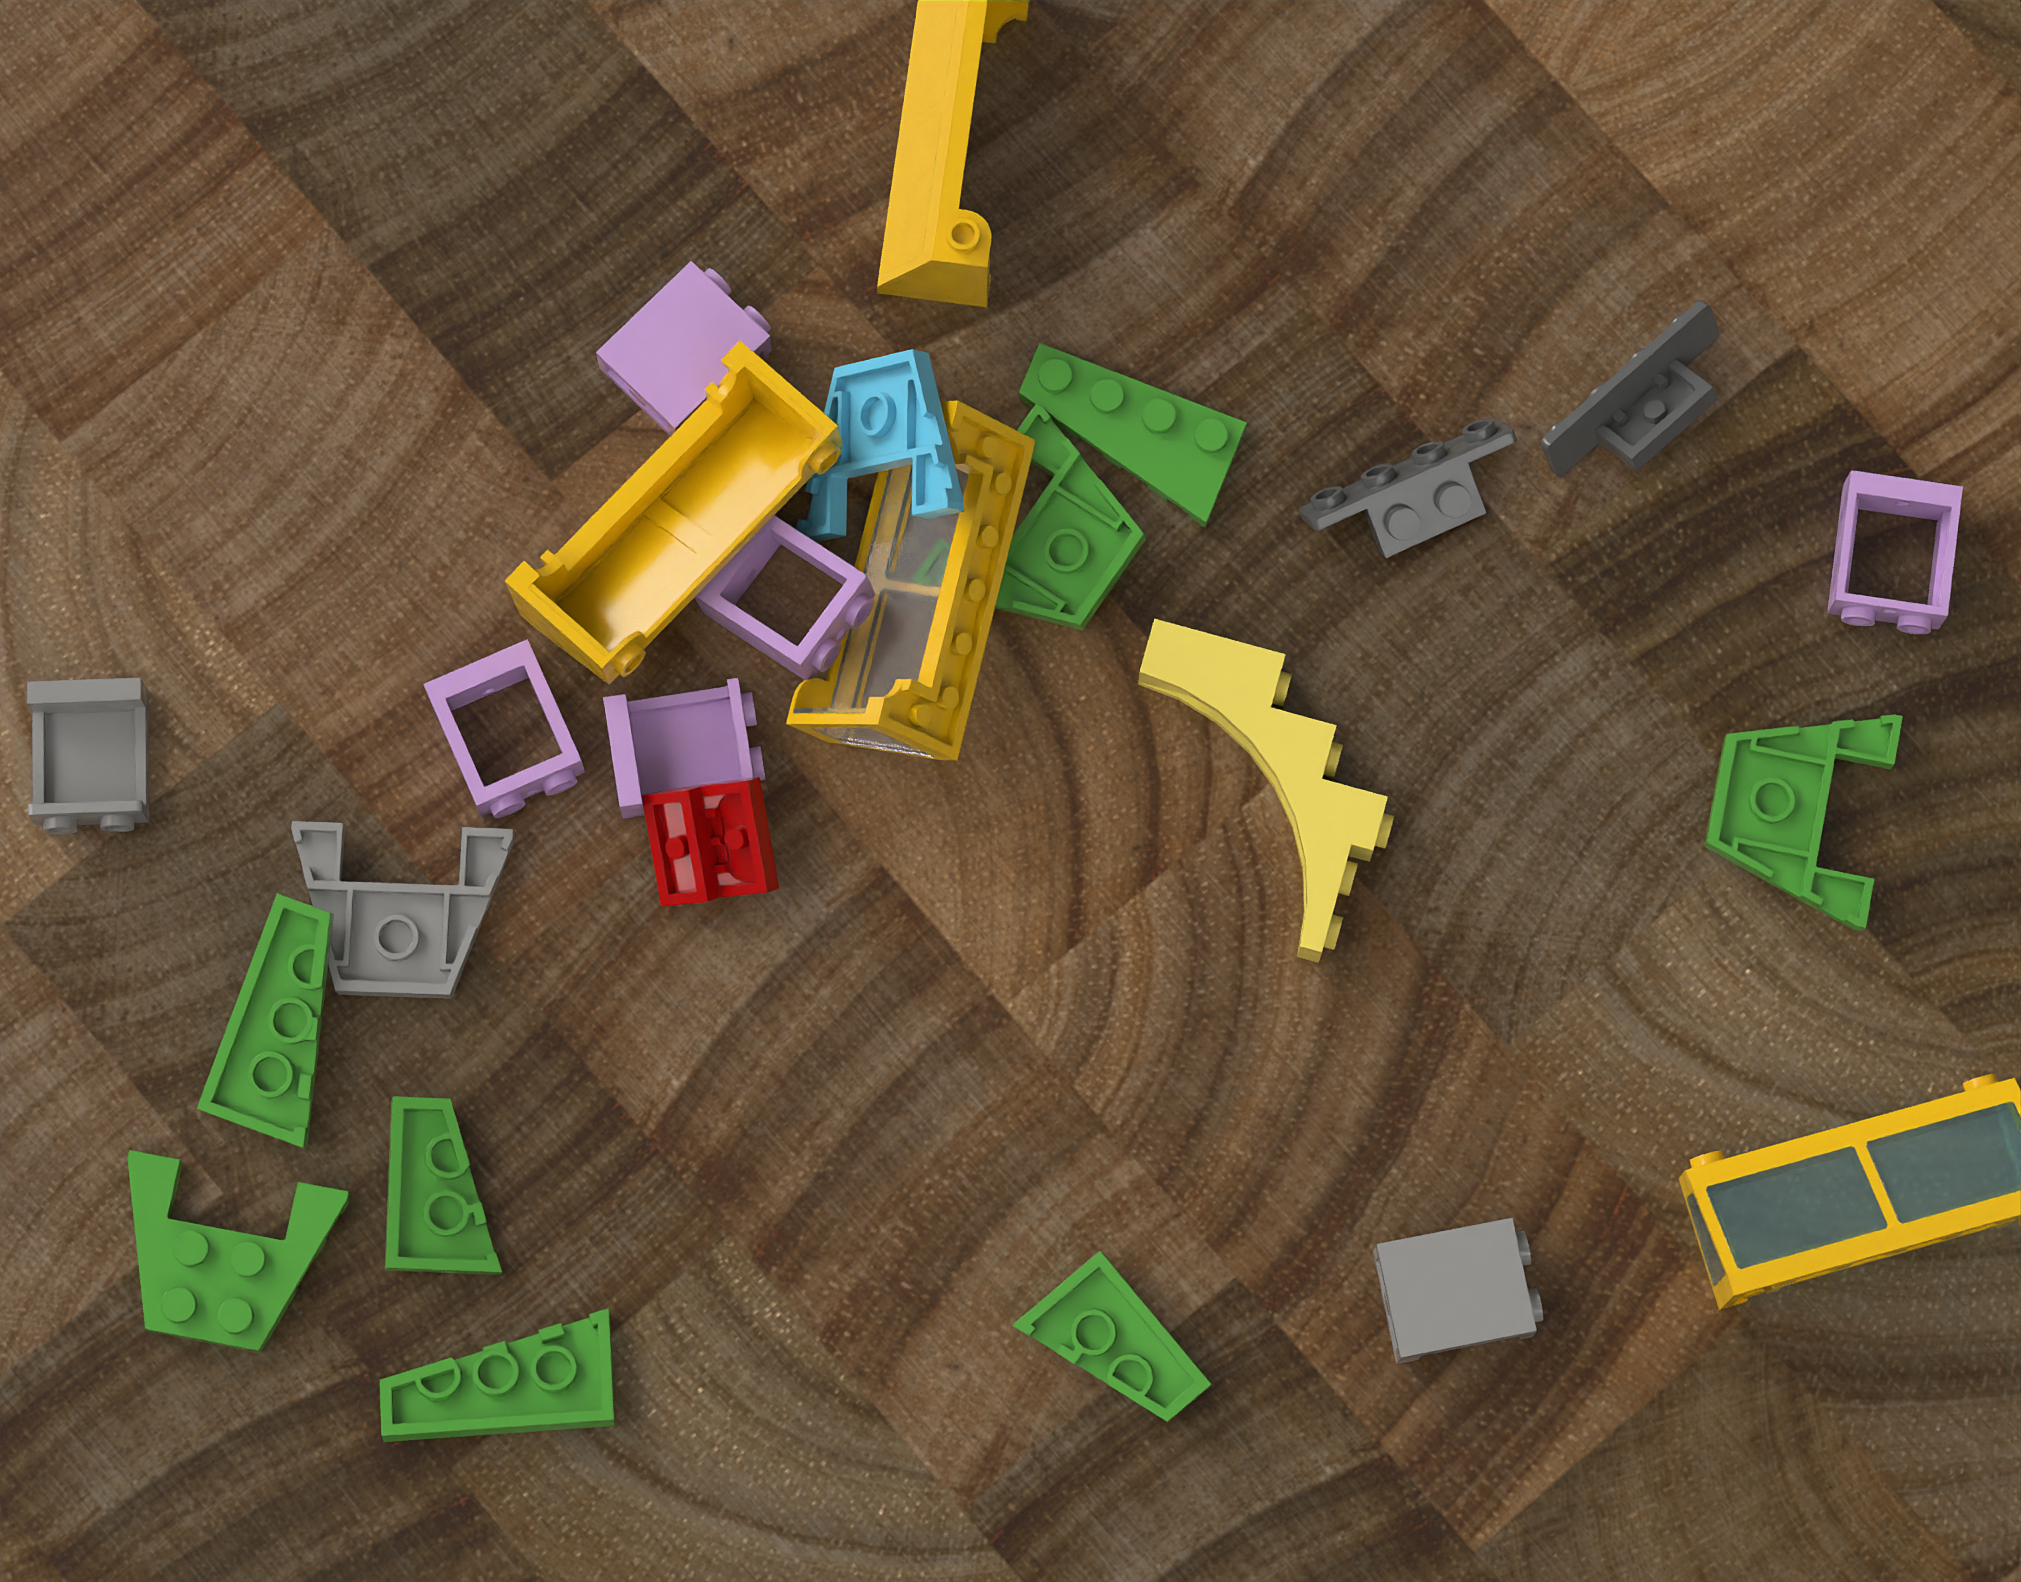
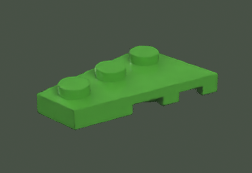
M392 1097L385 1271L500 1275L502 1273L488 1232L482 1203L479 1201L469 1168V1159L451 1099Z
M1099 1251L1012 1325L1167 1422H1170L1213 1385L1103 1251Z

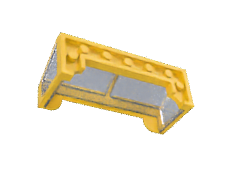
M941 401L942 412L963 496L964 512L931 519L912 516V465L878 472L855 563V568L868 576L876 594L873 597V608L867 619L857 628L852 626L841 640L839 655L829 668L826 681L820 678H810L801 682L796 688L786 722L787 725L829 743L937 760H958L1036 440L960 401Z

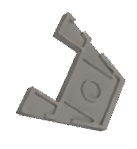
M292 821L291 830L299 853L312 905L334 914L328 965L337 994L452 999L515 842L514 830L462 827L458 885L342 881L345 840L344 824Z

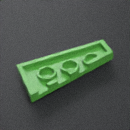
M1041 343L1038 345L1019 391V399L1031 408L1036 403L1042 406L1057 426L1074 438H1080L1102 453L1103 458L1119 469L1124 468L1147 484L1149 490L1165 501L1170 500L1190 514L1189 517L1206 528L1246 430L1247 422Z
M276 894L197 1106L198 1110L307 1149L334 914L281 894Z
M609 1308L589 1314L590 1318L562 1326V1323L540 1329L538 1330L539 1334L507 1344L505 1341L483 1347V1351L456 1360L451 1357L381 1379L380 1409L381 1436L383 1441L393 1442L616 1426Z

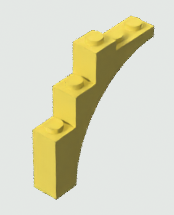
M1154 619L1139 672L1138 685L1180 700L1217 723L1250 754L1274 787L1293 828L1303 870L1304 917L1297 957L1319 963L1323 947L1335 949L1343 917L1333 915L1338 893L1349 896L1358 863L1347 861L1348 856L1370 862L1375 846L1386 848L1394 819L1393 815L1384 813L1388 797L1322 779L1323 775L1335 776L1343 745L1332 742L1337 725L1272 708V704L1284 706L1292 677L1291 673L1282 671L1286 654Z

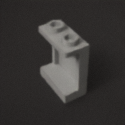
M113 678L27 682V705L32 710L33 803L28 804V817L35 826H43V832L49 834H71L77 832V825L100 824V830L127 832L134 830V823H148L149 693L142 679Z
M1513 1218L1376 1244L1373 1250L1396 1364L1419 1360L1423 1355L1515 1337H1520V1339L1530 1338L1537 1331L1535 1322L1543 1321V1310L1537 1287H1527L1523 1266L1531 1265L1527 1236L1525 1231L1515 1232Z

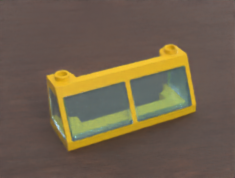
M1989 1074L1964 1082L1965 1092L1726 1159L1722 1150L1690 1159L1691 1169L1685 1170L1678 1179L1719 1310L1746 1303L1748 1301L1747 1298L1762 1294L1765 1290L1769 1294L1778 1291L1784 1286L1993 1227H1997V1229L2009 1226L2015 1219H2018L2019 1225H2021V1090L2016 1079L2012 1078L1998 1082L1996 1074Z

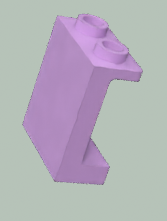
M692 261L596 352L599 368L670 436L707 400L704 389L711 382L719 387L720 381L729 371L722 365L721 359L739 341L743 342L756 355L759 354L762 358H765L772 351L771 338L768 334L771 327L764 317L749 305L744 310L740 308L728 296L732 290L718 273L711 268L703 272Z
M738 678L727 679L728 685L725 687L629 702L627 701L626 694L603 697L619 806L623 819L645 816L641 795L754 777L766 780L761 747L749 748L746 727L757 725L752 692L741 693Z

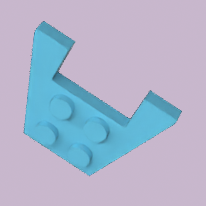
M911 349L835 367L824 414L839 427L843 445L840 447L841 454L827 472L822 475L815 473L807 481L805 492L812 493L813 497L807 520L798 519L796 530L815 542L845 537L848 478L912 465V516L931 519L964 512L963 496L929 353Z

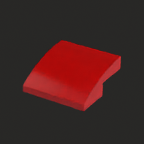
M760 777L701 784L641 795L661 906L709 902L720 897L768 893L779 889Z

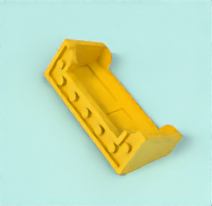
M918 0L877 284L878 294L987 307L991 284V230L986 220L979 214L959 209L982 42L996 44L999 30L1012 19L1016 18V20L1027 21L1030 0Z
M741 341L721 359L722 365L729 371L720 381L719 387L711 382L704 389L707 400L555 555L548 549L540 557L544 567L534 570L523 561L505 580V584L520 615L536 630L609 685L619 675L625 677L632 673L644 659L646 654L644 649L815 473L822 475L827 472L841 454L840 447L843 445L838 425Z

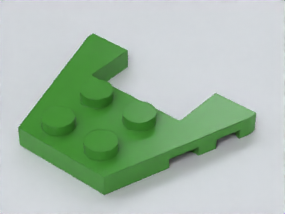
M1036 403L1017 431L1036 440L1030 463L1051 475L1053 479L1012 536L995 608L1083 631L1146 538L1142 530L1102 480L1096 476L1071 441L1064 436L1052 421L1047 411ZM940 539L912 579L915 585L941 588L951 548L949 543Z
M1894 714L1881 716L1880 719L1863 721L1851 719L1834 721L1829 725L1803 728L1791 726L1726 734L1722 746L1704 847L1848 928L1863 932L1867 924L1874 879L1816 866L1834 760L1840 759L1891 770L1895 764L1903 716Z
M129 1150L127 1159L145 1329L148 1332L261 1353L296 1295L297 1287L314 1258L318 1257L327 1242V1236L340 1214H343L347 1208L351 1194L349 1191L298 1182L285 1240L171 1219L183 1162L180 1159Z

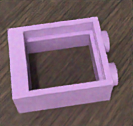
M1851 470L1842 488L1827 614L1841 615L1842 622L1855 626H1872L1875 624V620L1896 623L1898 630L1910 634H1928L1931 632V629H1939L1948 616L1963 486ZM1858 509L1937 520L1927 605L1848 593Z
M774 515L694 598L703 614L804 680L814 678L818 671L825 672L832 666L839 655L841 640L852 626L857 628L867 619L873 608V597L876 594L866 574ZM780 545H783L843 584L842 588L798 647L735 606Z
M528 639L423 684L481 817L491 813L494 818L510 815L525 806V798L541 791H545L546 795L563 792L578 782L576 776L585 773L582 760ZM529 678L562 754L484 787L451 711Z

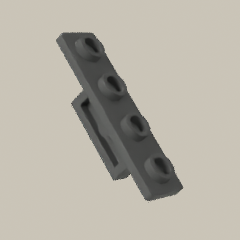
M1699 300L1688 311L1679 314L1662 334L1646 348L1638 350L1632 356L1629 363L1610 380L1596 387L1589 398L1567 418L1553 425L1540 443L1550 470L1558 477L1563 476L1599 443L1637 472L1717 401L1714 388L1686 367L1719 337L1720 333L1710 305L1703 300Z
M1491 418L1472 422L1462 429L1463 435L1445 443L1433 441L1423 444L1412 451L1411 458L1394 466L1389 463L1374 466L1366 470L1361 475L1362 480L1345 488L1333 486L1315 493L1310 499L1311 503L1299 508L1302 520L1317 531L1364 511L1379 553L1383 557L1388 558L1486 514L1468 463L1516 442L1517 438L1514 430L1502 421Z

